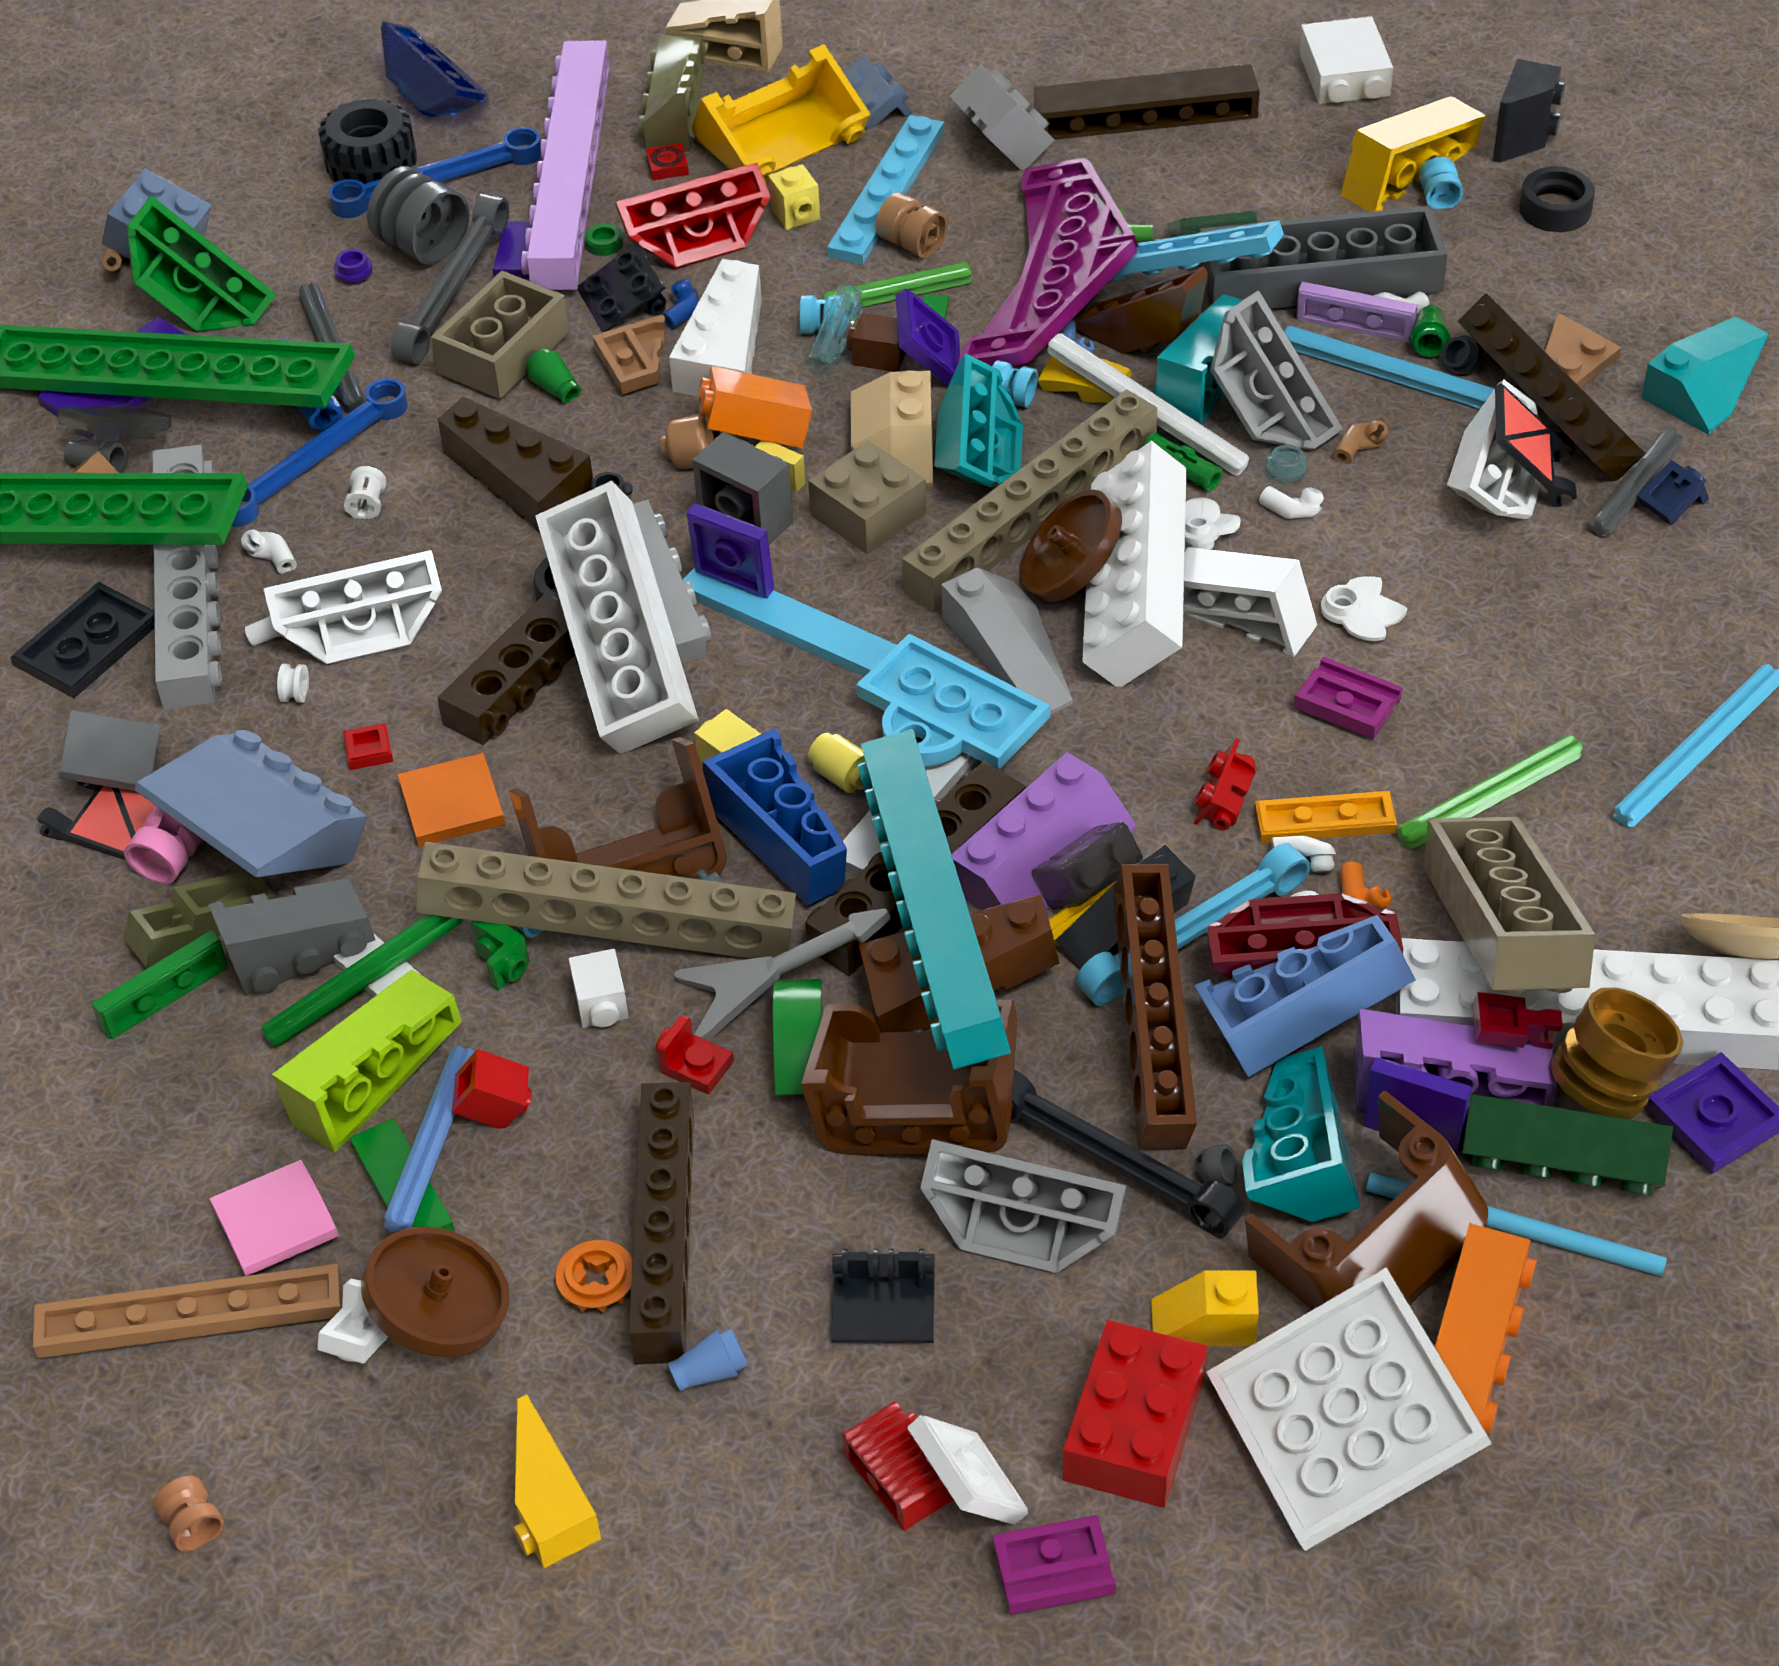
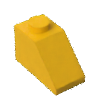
M1203 1271L1151 1300L1152 1331L1208 1346H1251L1256 1343L1259 1318L1256 1271Z

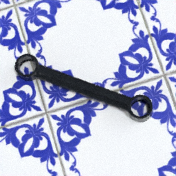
M1014 1069L1010 1123H1016L1021 1118L1186 1209L1188 1217L1195 1226L1217 1238L1227 1236L1244 1214L1243 1202L1228 1186L1213 1180L1206 1181L1203 1185L1191 1180L1037 1095L1033 1084L1028 1078Z

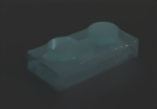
M849 284L838 286L808 359L826 365L832 364L833 359L837 361L840 358L847 339L843 338L849 323L853 324L856 321L862 308V302L859 301L862 294L861 290Z

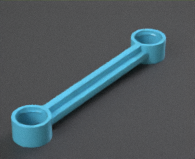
M1282 843L1274 847L1262 859L1258 870L1175 919L1178 949L1205 934L1207 926L1215 921L1219 922L1227 913L1245 901L1262 899L1272 892H1275L1278 896H1284L1297 888L1307 878L1311 867L1310 862L1289 843ZM1101 952L1089 959L1077 975V987L1097 1006H1103L1123 993L1119 954L1113 956L1109 952Z

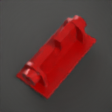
M1236 738L1225 752L1218 750L1211 759L1206 773L1212 776L1210 782H1204L1193 802V805L1199 807L1193 824L1198 825L1204 817L1211 820L1214 827L1219 830H1227L1230 826L1236 824L1245 800L1243 797L1247 794L1256 773L1254 759L1247 754L1240 755L1236 753L1240 742L1239 739Z

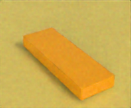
M1390 791L1255 801V814L1261 843L1271 842L1272 837L1308 836L1320 839L1396 833L1397 829Z

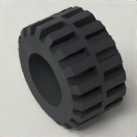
M376 98L352 100L353 102L338 105L337 109L330 110L327 113V117L322 118L320 122L321 127L318 128L327 174H329L330 179L334 182L353 179L366 184L382 179L395 168L403 166L413 168V165L417 163L411 119L407 110H403L402 106L398 103L391 104L390 100H376Z

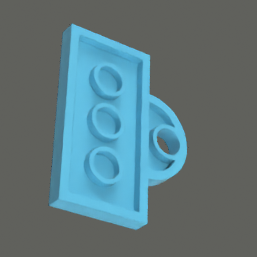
M908 634L856 684L857 697L885 711L882 718L883 737L913 729L915 737L923 739L922 742L917 744L924 766L945 763L964 752L981 762L986 761L1000 770L1050 718L1049 704L911 634Z

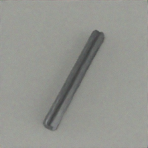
M311 282L309 285L303 284L299 289L300 299L317 341L342 343L319 285ZM350 364L336 388L343 407L348 413L364 403L363 393Z

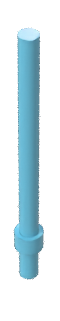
M1371 1172L1366 1192L1395 1199L1414 1179L1407 1183ZM1488 1206V1227L1659 1277L1663 1275L1667 1257Z

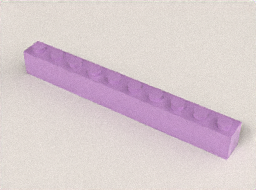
M564 41L561 56H556L555 58L556 76H552L553 97L548 99L549 118H545L544 126L546 139L541 140L542 161L537 163L538 183H534L533 187L535 205H530L529 217L531 228H526L527 251H522L523 274H529L530 282L549 290H572L578 287L610 71L607 41Z

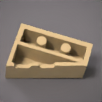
M699 0L680 3L665 27L666 35L702 36L705 62L769 72L783 48L780 0Z

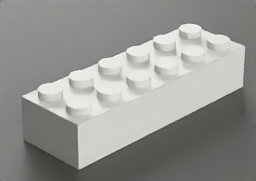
M1150 441L1138 451L1130 452L1121 463L1108 472H1102L1091 483V490L1102 491L1117 503L1122 514V526L1119 538L1110 557L1094 578L1086 584L1082 662L1116 687L1126 685L1182 648L1186 467L1153 441Z
M610 481L535 515L600 738L620 754L699 721L632 501Z

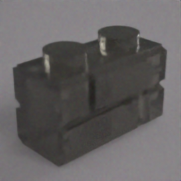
M1123 821L1109 825L1104 824L1093 827L1051 856L1050 860L1044 861L1031 871L1048 907L1052 910H1058L1066 907L1081 906L1117 880L1122 864H1137L1143 860V855L1128 826Z

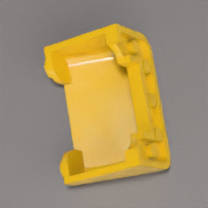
M825 44L809 50L808 56L811 61L806 66L798 68L797 65L790 67L787 77L734 101L730 95L724 96L721 99L717 92L701 98L691 131L699 143L729 170L757 162L764 181L767 182L769 180L768 175L844 140L847 144L857 141L864 135V128L871 114Z

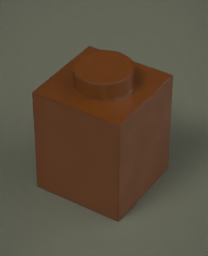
M861 313L856 327H851L847 336V350L852 351L853 366L899 372L906 352L899 348L896 317Z

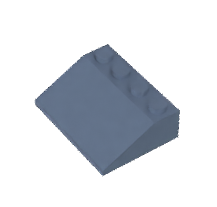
M238 730L234 734L213 736L137 781L134 789L254 877L348 864L354 858L368 817L352 805L351 799L332 792L321 784L322 780L318 776L302 771L291 763L289 756L273 751L261 742L260 736L246 730Z

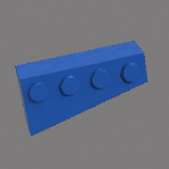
M776 728L703 761L702 770L715 815L796 893L807 906L839 890L845 882L847 847L825 810L818 808L814 801L812 788L808 782L804 783L797 772V763L791 753H786L783 749L781 736Z

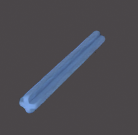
M457 1045L449 1052L385 1213L384 1227L389 1232L411 1228L455 1115V1113H452L455 1073L474 1053L471 1048L464 1049Z

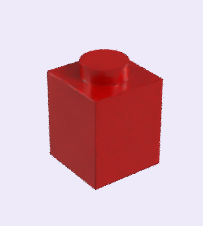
M477 1049L455 1073L452 1113L498 1129L506 1128L518 1115H523L530 1104L532 1090L528 1088L529 1067Z

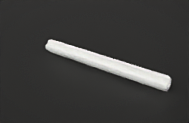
M1061 333L1056 334L1049 342L1047 351L1051 356L1115 398L1127 389L1156 406L1157 425L1229 473L1238 476L1246 469L1249 462L1247 454Z

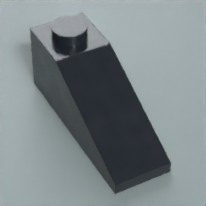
M1166 845L1137 863L1168 864L1174 913L1189 903L1196 875ZM1115 883L1055 940V946L1079 970L1089 959L1101 952H1109L1112 955L1118 953L1113 901Z

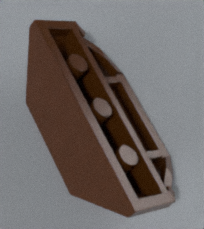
M1201 267L1132 292L1094 303L1074 321L1076 329L1122 354L1139 349L1140 353H1145L1162 341L1171 344L1199 317L1209 278L1208 272L1205 267Z

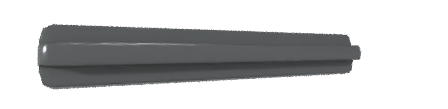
M1667 428L1665 432L1658 435L1646 450V454L1634 465L1590 520L1589 529L1594 531L1596 536L1603 538L1606 534H1611L1639 499L1638 495L1660 473L1682 445V436L1676 434L1675 429Z

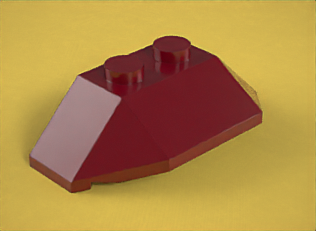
M1343 893L1247 900L1227 913L1219 922L1215 921L1207 926L1212 969L1232 979V970L1248 964L1251 965L1253 970L1278 961L1277 953L1292 947H1295L1296 950H1307L1318 946L1319 937L1378 915L1396 940L1403 954L1404 948L1397 913L1387 909L1382 911L1368 902Z

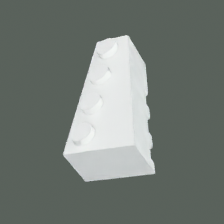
M721 260L669 356L673 392L697 396L700 380L702 377L708 378L711 366L752 374V361L755 353L756 332L758 330L762 301L759 265L737 260Z

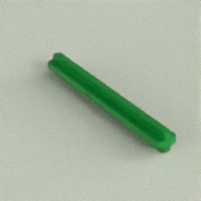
M425 915L263 1024L261 1028L263 1036L272 1047L281 1046L367 988V985L380 979L460 925L463 919Z

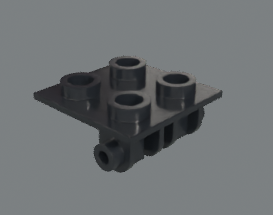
M638 242L621 252L616 258L590 275L577 287L578 292L602 333L611 330L640 307H643L648 313L660 315L664 312L666 306V299L661 293L666 287Z
M843 1249L842 1254H833L832 1272L834 1274L831 1343H934L935 1254H924V1249H919V1252H898V1254H894V1249H888V1254H879V1249H873V1254H868V1252H849L848 1249Z

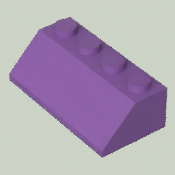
M1066 752L951 855L965 900L978 909L984 910L1041 894L1047 911L1136 830V824L1103 774Z

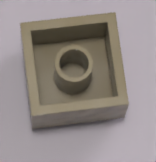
M869 440L808 480L810 514L866 554H869L927 514L926 479Z

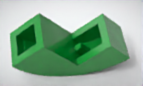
M821 979L774 981L773 1048L775 1095L804 1094L801 1082L823 1016Z

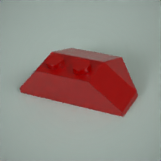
M756 162L617 201L615 206L628 240L633 243L638 242L642 249L671 268L678 269L746 248L770 199V194L759 165Z

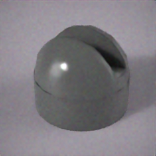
M1228 1144L1210 1146L1198 1155L1197 1161L1199 1164L1196 1167V1172L1202 1181L1213 1180L1222 1184H1231L1235 1181L1237 1176V1160L1233 1149Z

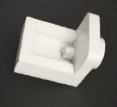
M349 1279L343 1286L342 1309L318 1333V1350L336 1355L345 1361H356L364 1364L388 1336L373 1322L365 1308L361 1294V1281Z

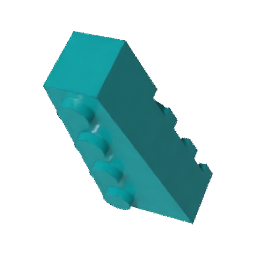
M1222 294L1157 357V381L1152 393L1202 426L1224 395L1210 368L1225 312L1242 301V299Z

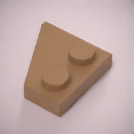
M663 314L592 336L594 349L622 395L659 383L666 334L665 317Z
M1559 314L1556 316L1545 352L1582 388L1620 358L1622 347Z

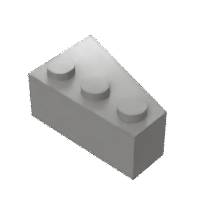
M980 64L950 97L1001 152L1021 171L1025 170L1054 141L1045 130L1049 123L1034 108L1029 113L1026 111L1030 103L1016 89L1011 93L1007 91L1012 84L997 69L990 74Z

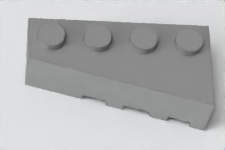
M648 500L634 503V510L681 664L705 657L706 641L711 639L710 628L704 615L698 616L694 608L696 596L690 581L683 582L679 572L682 571V565L676 548H669L666 543L667 529L664 519L660 513L654 515Z

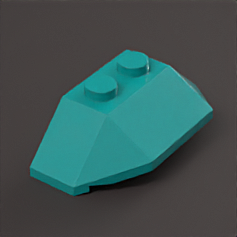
M966 353L960 359L938 409L934 466L968 483L997 487L1021 469L1023 423L1011 396L1002 386L1004 380L1000 371Z

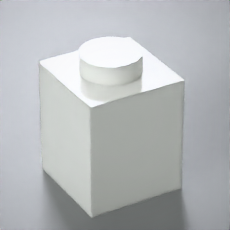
M615 949L570 957L569 964L582 1028L594 1025L607 1027L619 1020L628 1019L625 990Z

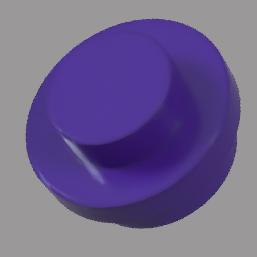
M359 249L342 251L337 256L334 265L335 276L339 280L348 283L362 281L369 277L373 271L371 260L366 256L365 252Z

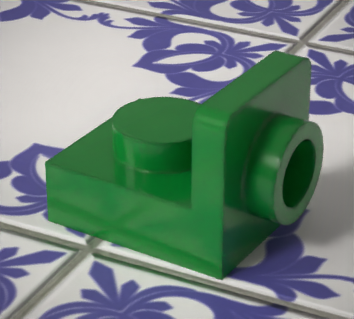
M472 920L470 923L475 939L474 947L478 954L487 961L486 966L491 986L499 991L509 981L515 982L520 979L530 963L524 936L506 924Z

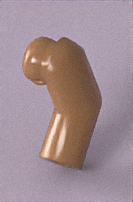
M1374 420L1371 423H1360L1351 426L1334 450V460L1350 464L1358 451L1378 448L1388 437L1387 425L1380 420Z

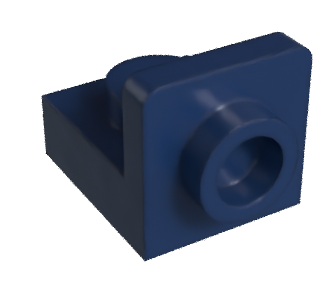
M1673 460L1638 495L1640 504L1670 525H1673L1695 500L1702 504L1709 500L1704 485L1706 480L1701 473L1689 465L1683 468Z

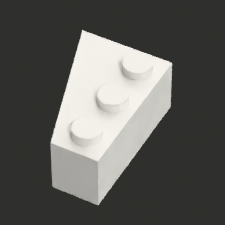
M1188 547L1184 552V614L1223 628L1226 623L1249 632L1246 637L1247 639L1259 643L1262 638L1285 646L1283 653L1295 657L1317 626L1299 560Z

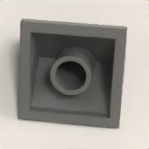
M71 710L59 778L135 791L137 781L148 776L153 771L160 725Z

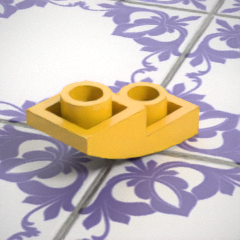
M1053 356L1050 357L1038 378L1043 391H1077L1084 403H1109L1115 398ZM1101 359L1131 378L1132 373L1129 368Z

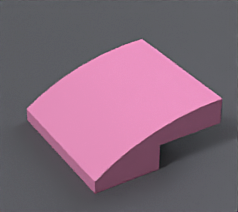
M298 1160L209 1198L215 1215L228 1238L232 1251L245 1276L339 1236L330 1213L302 1160Z

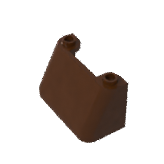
M996 1000L1011 1053L954 1070L948 1050L938 1053L932 1031L880 1032L875 1016L868 1009L853 1004L826 1005L801 1082L820 1143L829 1151L845 1155L928 1154L932 1139L987 1153L996 1152L1003 1148L1007 1142L1010 1130L1018 1018L1013 1000Z

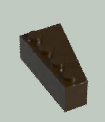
M464 396L438 418L444 454L474 479L478 478L493 495L498 498L501 497L512 506V510L518 516L530 521L539 533L540 530L535 515L592 490L593 473L591 458L585 452Z

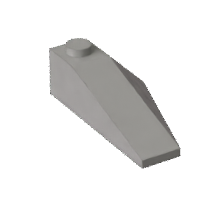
M977 567L941 584L942 619L996 678L1049 704L1050 715L1073 704V699L1037 606L1012 580Z

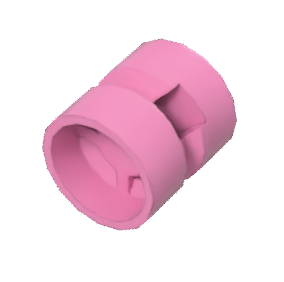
M155 806L145 820L144 827L139 828L127 844L124 855L130 867L139 875L168 885L176 880L189 860L188 857L196 852L203 839Z

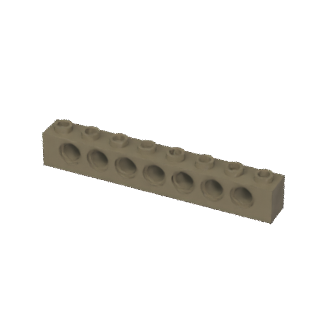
M1126 389L902 558L904 593L935 613L942 607L941 584L977 567L985 571L992 569L1031 539L1046 517L1062 502L1079 492L1091 490V483L1099 474L1108 472L1121 463L1130 452L1138 451L1142 448L1146 439L1152 433H1157V407Z
M425 842L417 877L416 913L750 959L760 957L773 958L789 949L796 893Z

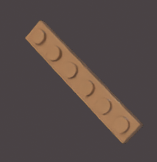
M338 1264L35 1304L33 1349L37 1358L330 1319L342 1309L341 1272Z

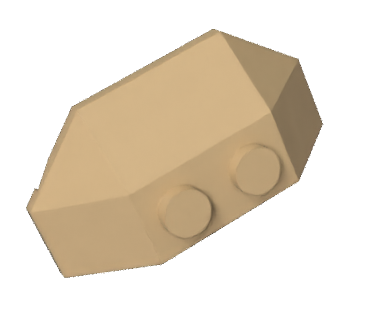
M889 372L851 391V451L869 440L925 478L926 487H933L931 372Z

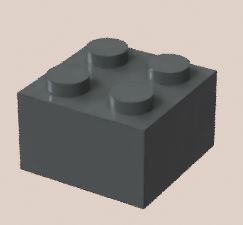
M722 432L692 459L697 504L767 530L769 545L793 523L789 463L725 432Z

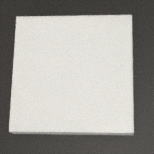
M921 1415L907 1427L961 1510L1013 1525L1021 1521L1028 1514V1508L977 1432Z

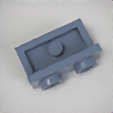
M863 55L849 69L843 72L871 114L866 124L867 129L875 127L896 107L906 117L912 113L904 103L909 96L896 81L891 85L889 84L893 77L880 61L874 66Z

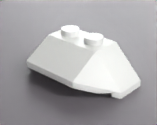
M1504 379L1500 382L1535 415H1538L1535 402ZM1494 389L1463 433L1447 485L1459 496L1467 499L1481 510L1499 516L1527 519L1532 516L1541 484L1496 443Z
M432 550L267 587L264 588L274 631L321 662L332 664L411 645L441 595L442 589Z

